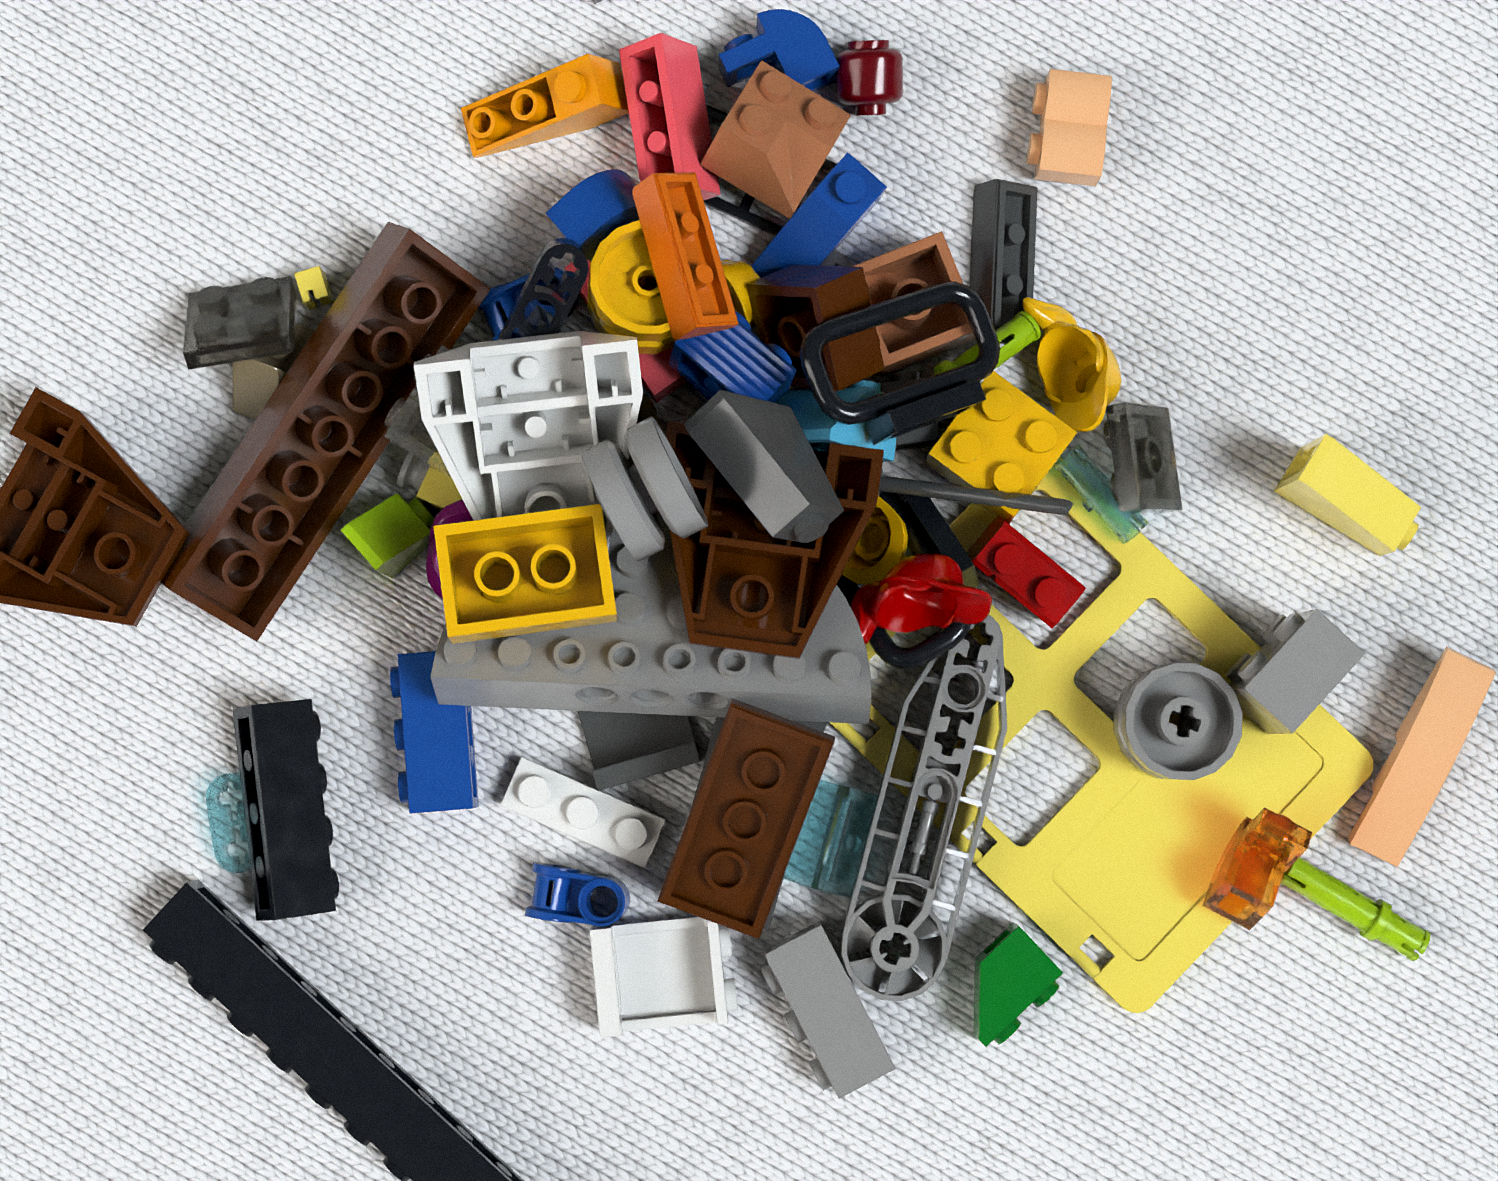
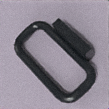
M955 281L941 282L822 321L810 328L802 340L800 350L802 369L814 399L822 412L833 421L846 425L860 424L873 420L866 424L873 445L957 416L987 400L980 381L992 374L999 362L1000 355L998 336L981 298L967 285ZM945 303H954L963 309L978 343L979 353L976 360L855 403H848L839 398L822 358V350L827 343Z
M881 491L879 497L887 502L904 521L908 533L907 545L913 555L929 553L949 556L958 563L963 574L964 585L974 588L980 585L975 565L931 498L902 494L903 501L898 493ZM842 574L837 586L851 607L852 600L860 588L858 584ZM952 622L948 627L943 628L910 648L897 646L886 629L876 627L869 643L875 653L886 664L898 669H914L929 663L954 648L965 638L971 624Z

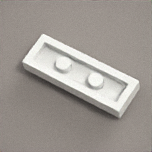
M521 757L500 805L643 868H646L667 820L605 792L597 791L596 788L524 757Z

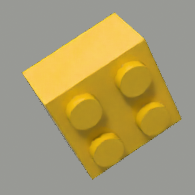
M993 371L981 383L987 400L955 417L928 453L925 464L954 485L1032 495L1078 432ZM982 505L994 515H999L1008 524L1011 523L1020 511V509L1006 506Z

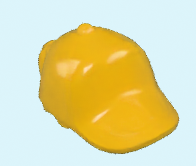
M1025 297L1022 303L1024 311L1036 320L1040 330L1043 331L1036 355V363L1040 378L1044 384V393L1049 399L1055 416L1078 432L1091 431L1097 428L1103 420L1106 407L1117 397L1121 387V372L1114 353L1101 335L1090 331L1088 328L1077 326L1075 318L1065 308L1053 303Z

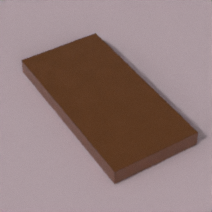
M732 698L657 901L759 939L834 745L835 736Z

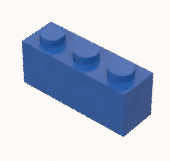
M436 651L397 654L398 666L391 667L390 669L393 698H401L402 719H395L394 721L395 745L397 751L405 750L406 771L398 773V792L400 802L408 803L409 814L479 807L471 706L438 704L431 681Z

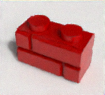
M999 515L967 552L971 561L987 576H990L994 582L1051 628L1058 624L1086 589L1077 579Z

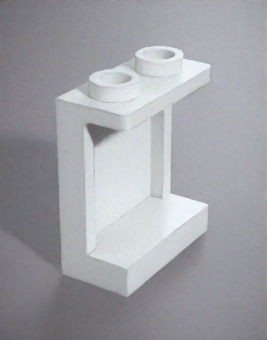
M698 916L610 924L608 926H593L589 930L600 1038L621 1036L623 1032L715 1022H717V1025L728 1024V1011L738 1010L735 978L724 979L722 960L725 957H732L730 928L719 926L717 923Z

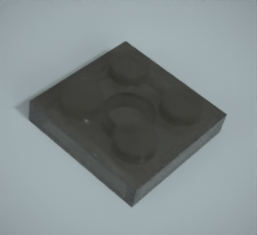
M262 277L251 283L228 287L209 286L198 292L189 293L183 355L188 370L294 352L296 290L292 277L276 279Z
M1127 402L1107 406V420L1104 423L1103 432L1106 445L1112 452L1114 473L1111 476V490L1114 499L1119 503L1120 512L1169 513L1183 510L1169 408Z

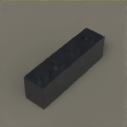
M312 699L249 705L233 709L256 921L280 920L336 911L335 899L339 894V880L336 871L331 868L329 846L333 841V828L324 810L323 794L327 788V776L325 768L319 763L317 741L321 735V724L316 711H313Z

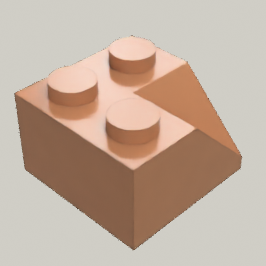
M761 60L720 126L700 165L790 219L833 148L851 114Z
M942 231L852 266L863 267L865 280L869 288L871 305L941 282L955 281L963 284ZM945 303L876 326L885 367L884 370L878 372V375L882 377L975 340L976 338L963 309L957 304Z

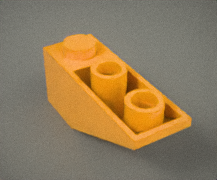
M589 53L461 108L472 155L475 158L589 130L629 113L620 63Z

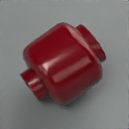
M889 40L848 42V50L842 51L837 55L836 60L840 66L836 73L837 99L844 105H855V116L886 114V104L896 103L903 97V58L898 50L889 48Z

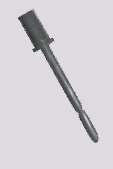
M883 469L881 471L878 496H880L882 491L998 507L1006 506L1013 509L1059 515L1068 514L1073 506L1071 501L1060 498L1006 493L990 489L883 476Z

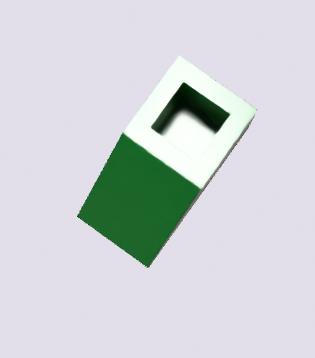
M1014 922L975 958L973 1033L985 1047L993 1040L998 1045L1006 1041L1021 1025L1017 1017L1032 1003L1036 1008L1043 1005L1060 987L1056 980L1063 972Z

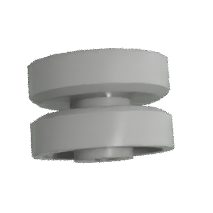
M652 416L627 429L626 444L635 465L631 466L620 447L608 439L582 452L587 473L608 521L618 533L633 558L638 562L664 549L665 536L656 513L659 512L669 529L683 539L708 527V521L677 455L663 430Z
M1170 663L1139 673L1123 688L1114 708L1113 731L1121 752L1136 769L1160 779L1196 780L1215 773L1233 756L1242 736L1243 712L1235 691L1219 673L1199 664ZM1178 713L1182 718L1183 724L1179 731H1177L1176 725L1169 723L1171 714Z

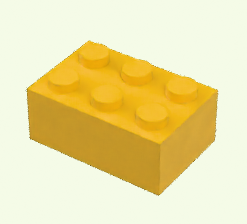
M600 504L433 526L447 636L452 644L617 622L603 510Z

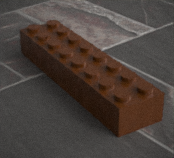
M387 222L186 523L185 528L190 533L164 577L162 584L170 591L257 642L418 400L414 362L451 350L491 288L411 229Z

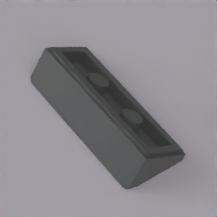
M1001 179L980 183L974 188L970 288L979 295L984 303L995 330L1013 319L1020 311H1024L1022 303L1025 297L1033 298L1038 187Z

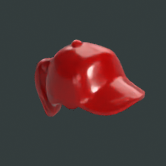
M925 553L908 556L900 560L889 570L883 580L862 586L852 600L851 609L858 621L866 645L876 627L893 632L909 633L928 626L946 628L952 622L963 624L980 623L987 618L991 610L992 597L986 591L964 585L963 574L958 563L949 556Z

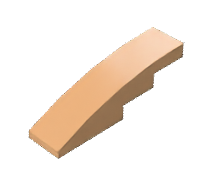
M1446 646L1395 734L1397 743L1371 785L1373 795L1348 836L1350 845L1396 867L1399 866L1430 811L1467 738L1496 672L1493 668Z

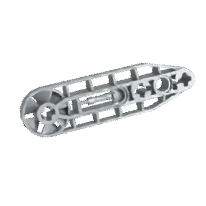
M990 615L982 622L976 624L981 626L980 635L988 638L987 645H981L976 648L972 663H983L981 671L970 665L953 664L955 656L961 660L967 657L970 645L969 641L963 639L954 648L944 653L938 679L927 677V674L938 659L937 657L926 664L902 702L841 935L840 953L848 975L862 991L880 1000L904 1001L921 995L938 980L947 961L1007 732L1003 635L999 624ZM971 624L968 631L973 629L975 624ZM995 663L997 695L988 693ZM957 674L969 677L974 683L975 695L967 704H958L949 697L948 683ZM922 682L936 686L924 730L904 726L909 703ZM986 700L998 702L999 731L994 750L974 744ZM941 706L953 713L970 714L968 723L962 719L956 720L954 736L961 739L960 748H951L947 756L941 754L942 745L934 742L936 733L946 732L951 718L950 716L940 717ZM902 731L922 737L911 782L890 777ZM972 750L992 755L980 801L961 796ZM888 782L909 787L897 833L876 828ZM918 796L929 798L928 801L924 800L921 819L915 841L912 844L911 852H914L910 871L909 873L899 871ZM937 800L946 803L928 874L926 878L918 876L917 872L921 857L926 855L929 846L927 845L935 814H937L939 804L936 803ZM959 801L979 806L967 852L947 847ZM875 834L895 839L884 884L863 879ZM945 853L965 858L953 904L934 898ZM896 881L913 883L923 887L921 899L918 900L908 894L893 893ZM861 886L882 891L880 895L866 899L855 909ZM907 901L902 921L899 922L903 903ZM932 905L951 910L946 933L944 932L941 920L931 910ZM862 912L877 925L874 930L859 916ZM894 933L903 934L900 940L904 945L908 944L906 952H897L894 960L884 958L887 956V953L883 948L879 949L881 941L891 940ZM937 933L939 934V936H936V937H932V938H928V939H923V940H919V941L917 940V939H920V938H923V937H927V936H930V935H933V934H937ZM867 949L870 950L872 957L849 962L847 955ZM915 964L928 978L923 980L911 966ZM883 971L891 972L886 991L880 992L879 987Z

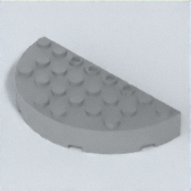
M659 512L656 515L665 536L664 549L639 562L633 558L613 528L608 554L617 622L452 644L449 640L445 624L435 652L431 672V681L438 704L725 718L733 698L792 721L869 724L872 698L871 673L866 645L858 621L846 597L837 585L800 659L690 644L670 529Z

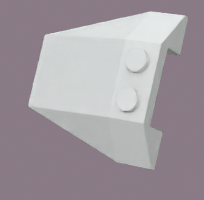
M585 331L565 332L470 343L414 362L421 419L473 521L600 504L587 473L582 452L608 439L618 445L626 458L629 459L630 452L626 444V433L628 428L637 423L643 396L637 337ZM603 511L607 547L609 549L613 527Z

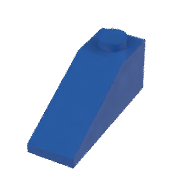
M847 152L814 189L751 267L762 278L792 264L821 265L879 202L887 186Z

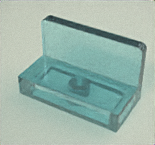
M820 780L783 879L819 891L851 898L878 795Z

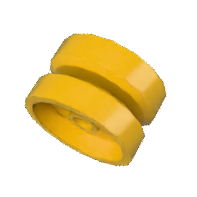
M640 220L616 228L600 242L590 263L587 308L595 328L600 333L637 337L639 354H658L673 348L676 340L673 339ZM648 286L654 288L653 290H650V291H647V290H646V288H647Z

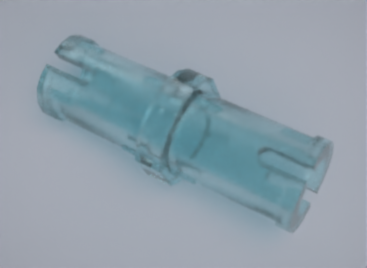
M1079 444L1068 450L1061 457L1062 461L1058 460L1053 465L1084 498L1081 504L1088 512L1094 510L1122 544L1129 542L1141 532L1138 529L1139 527L1143 529L1148 524V521L1119 492L1120 484L1113 476L1107 478Z

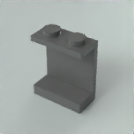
M578 711L594 768L592 774L597 791L701 762L688 716Z

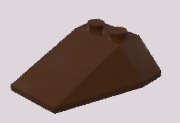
M35 387L10 431L11 435L26 442V445L0 489V603L137 627L190 532L83 412Z
M668 421L666 437L677 455L708 521V527L685 539L677 536L670 530L689 643L800 659L877 506L884 450L830 443L829 452L813 450L844 511L828 525V530L820 538L808 543H801L772 537L689 435L684 423Z

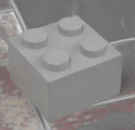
M1318 609L1302 613L1294 611L1288 617L1284 614L1280 615L1261 636L1266 641V644L1252 656L1249 653L1243 655L1230 668L1226 676L1231 680L1229 685L1235 691L1242 711L1267 734H1291L1295 732L1366 653Z

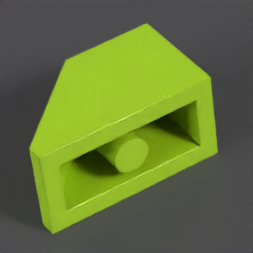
M396 493L347 523L341 529V532L376 571L393 578L428 547L430 526L433 524L435 517L417 497L408 503L405 498Z

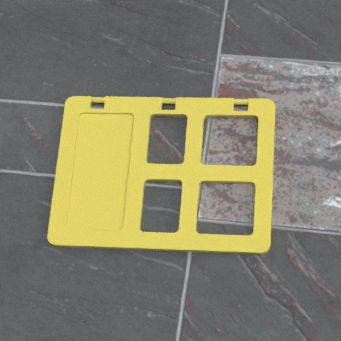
M1060 456L1035 491H1042L1048 497L1071 501L1073 506L1067 515L1118 563L1119 574L1067 629L1044 650L1038 649L1006 617L993 605L991 606L988 615L996 620L1002 631L1004 669L1012 677V684L1005 692L1007 732L1002 749L1039 711L1045 710L1051 713L1097 758L1098 769L1023 846L1015 845L996 825L984 816L982 828L996 842L984 854L976 848L973 863L1122 1008L1132 1013H1141L1155 1004L1277 875L1284 860L1290 862L1288 861V856L1291 853L1297 854L1367 781L1372 774L1374 764L1370 752L1319 704L1295 732L1291 734H1267L1243 712L1242 736L1233 756L1215 773L1196 780L1160 779L1136 769L1120 750L1113 731L1114 722L1075 685L1074 676L1147 599H1154L1161 604L1205 647L1206 655L1199 665L1219 673L1228 684L1231 680L1226 674L1243 655L1249 653L1252 656L1261 647ZM971 503L949 527L967 553L997 516L981 504ZM975 624L974 628L967 633L980 646L987 645L988 638L980 635L981 626ZM887 630V632H888V634L890 635L891 638H892V637L894 636V634L896 633V632ZM868 642L866 650L869 661L876 653ZM995 702L981 717L974 743L993 750L999 731L998 702ZM872 705L870 707L869 719L879 729L868 741L849 723L829 722L882 775L884 774L896 728ZM1175 713L1169 717V723L1176 725L1177 731H1179L1183 724L1181 716ZM902 734L890 777L911 782L919 751ZM961 739L952 748H960ZM972 750L961 796L967 797L965 793L966 787L990 763L992 755ZM891 783L907 797L909 787ZM918 796L916 808L922 813L924 800L928 801L929 798ZM936 800L939 808L937 814H935L933 824L939 829L946 803ZM959 801L949 840L961 851L967 852L969 840L962 832L975 821L978 808L975 805ZM1091 935L1113 955L1101 968L1079 948Z

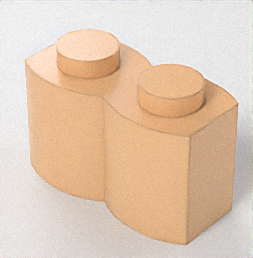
M1050 69L1045 83H1036L1032 114L1041 115L1039 133L1030 134L1027 150V164L1035 165V180L1096 187L1103 170L1112 76Z

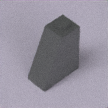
M719 390L684 423L689 435L772 537L801 543L814 541L824 535L828 530V525L844 511L791 407Z

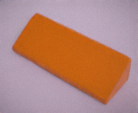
M696 172L652 173L633 188L632 195L673 339H688L736 327L739 323Z

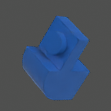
M773 9L758 13L756 30L759 36L755 38L751 34L739 36L724 46L725 51L719 54V71L727 87L750 78L761 60L772 67L774 66L775 69L813 92L835 83L836 73L840 67L821 29L806 16L785 9Z
M605 170L578 183L552 206L546 214L567 239L574 240L582 246L587 259L591 262L600 242L620 226L639 220L632 195V190L637 184L622 170Z

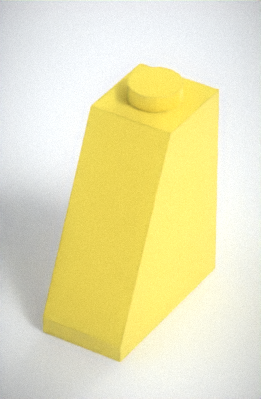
M1327 434L1300 447L1274 490L1280 496L1379 556L1395 552L1396 549L1401 551L1405 549L1419 526L1413 520L1421 506Z

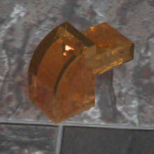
M1265 807L1253 820L1246 816L1231 837L1216 866L1202 906L1251 930L1273 907L1283 874L1308 849L1313 832L1294 823L1288 817L1277 814Z

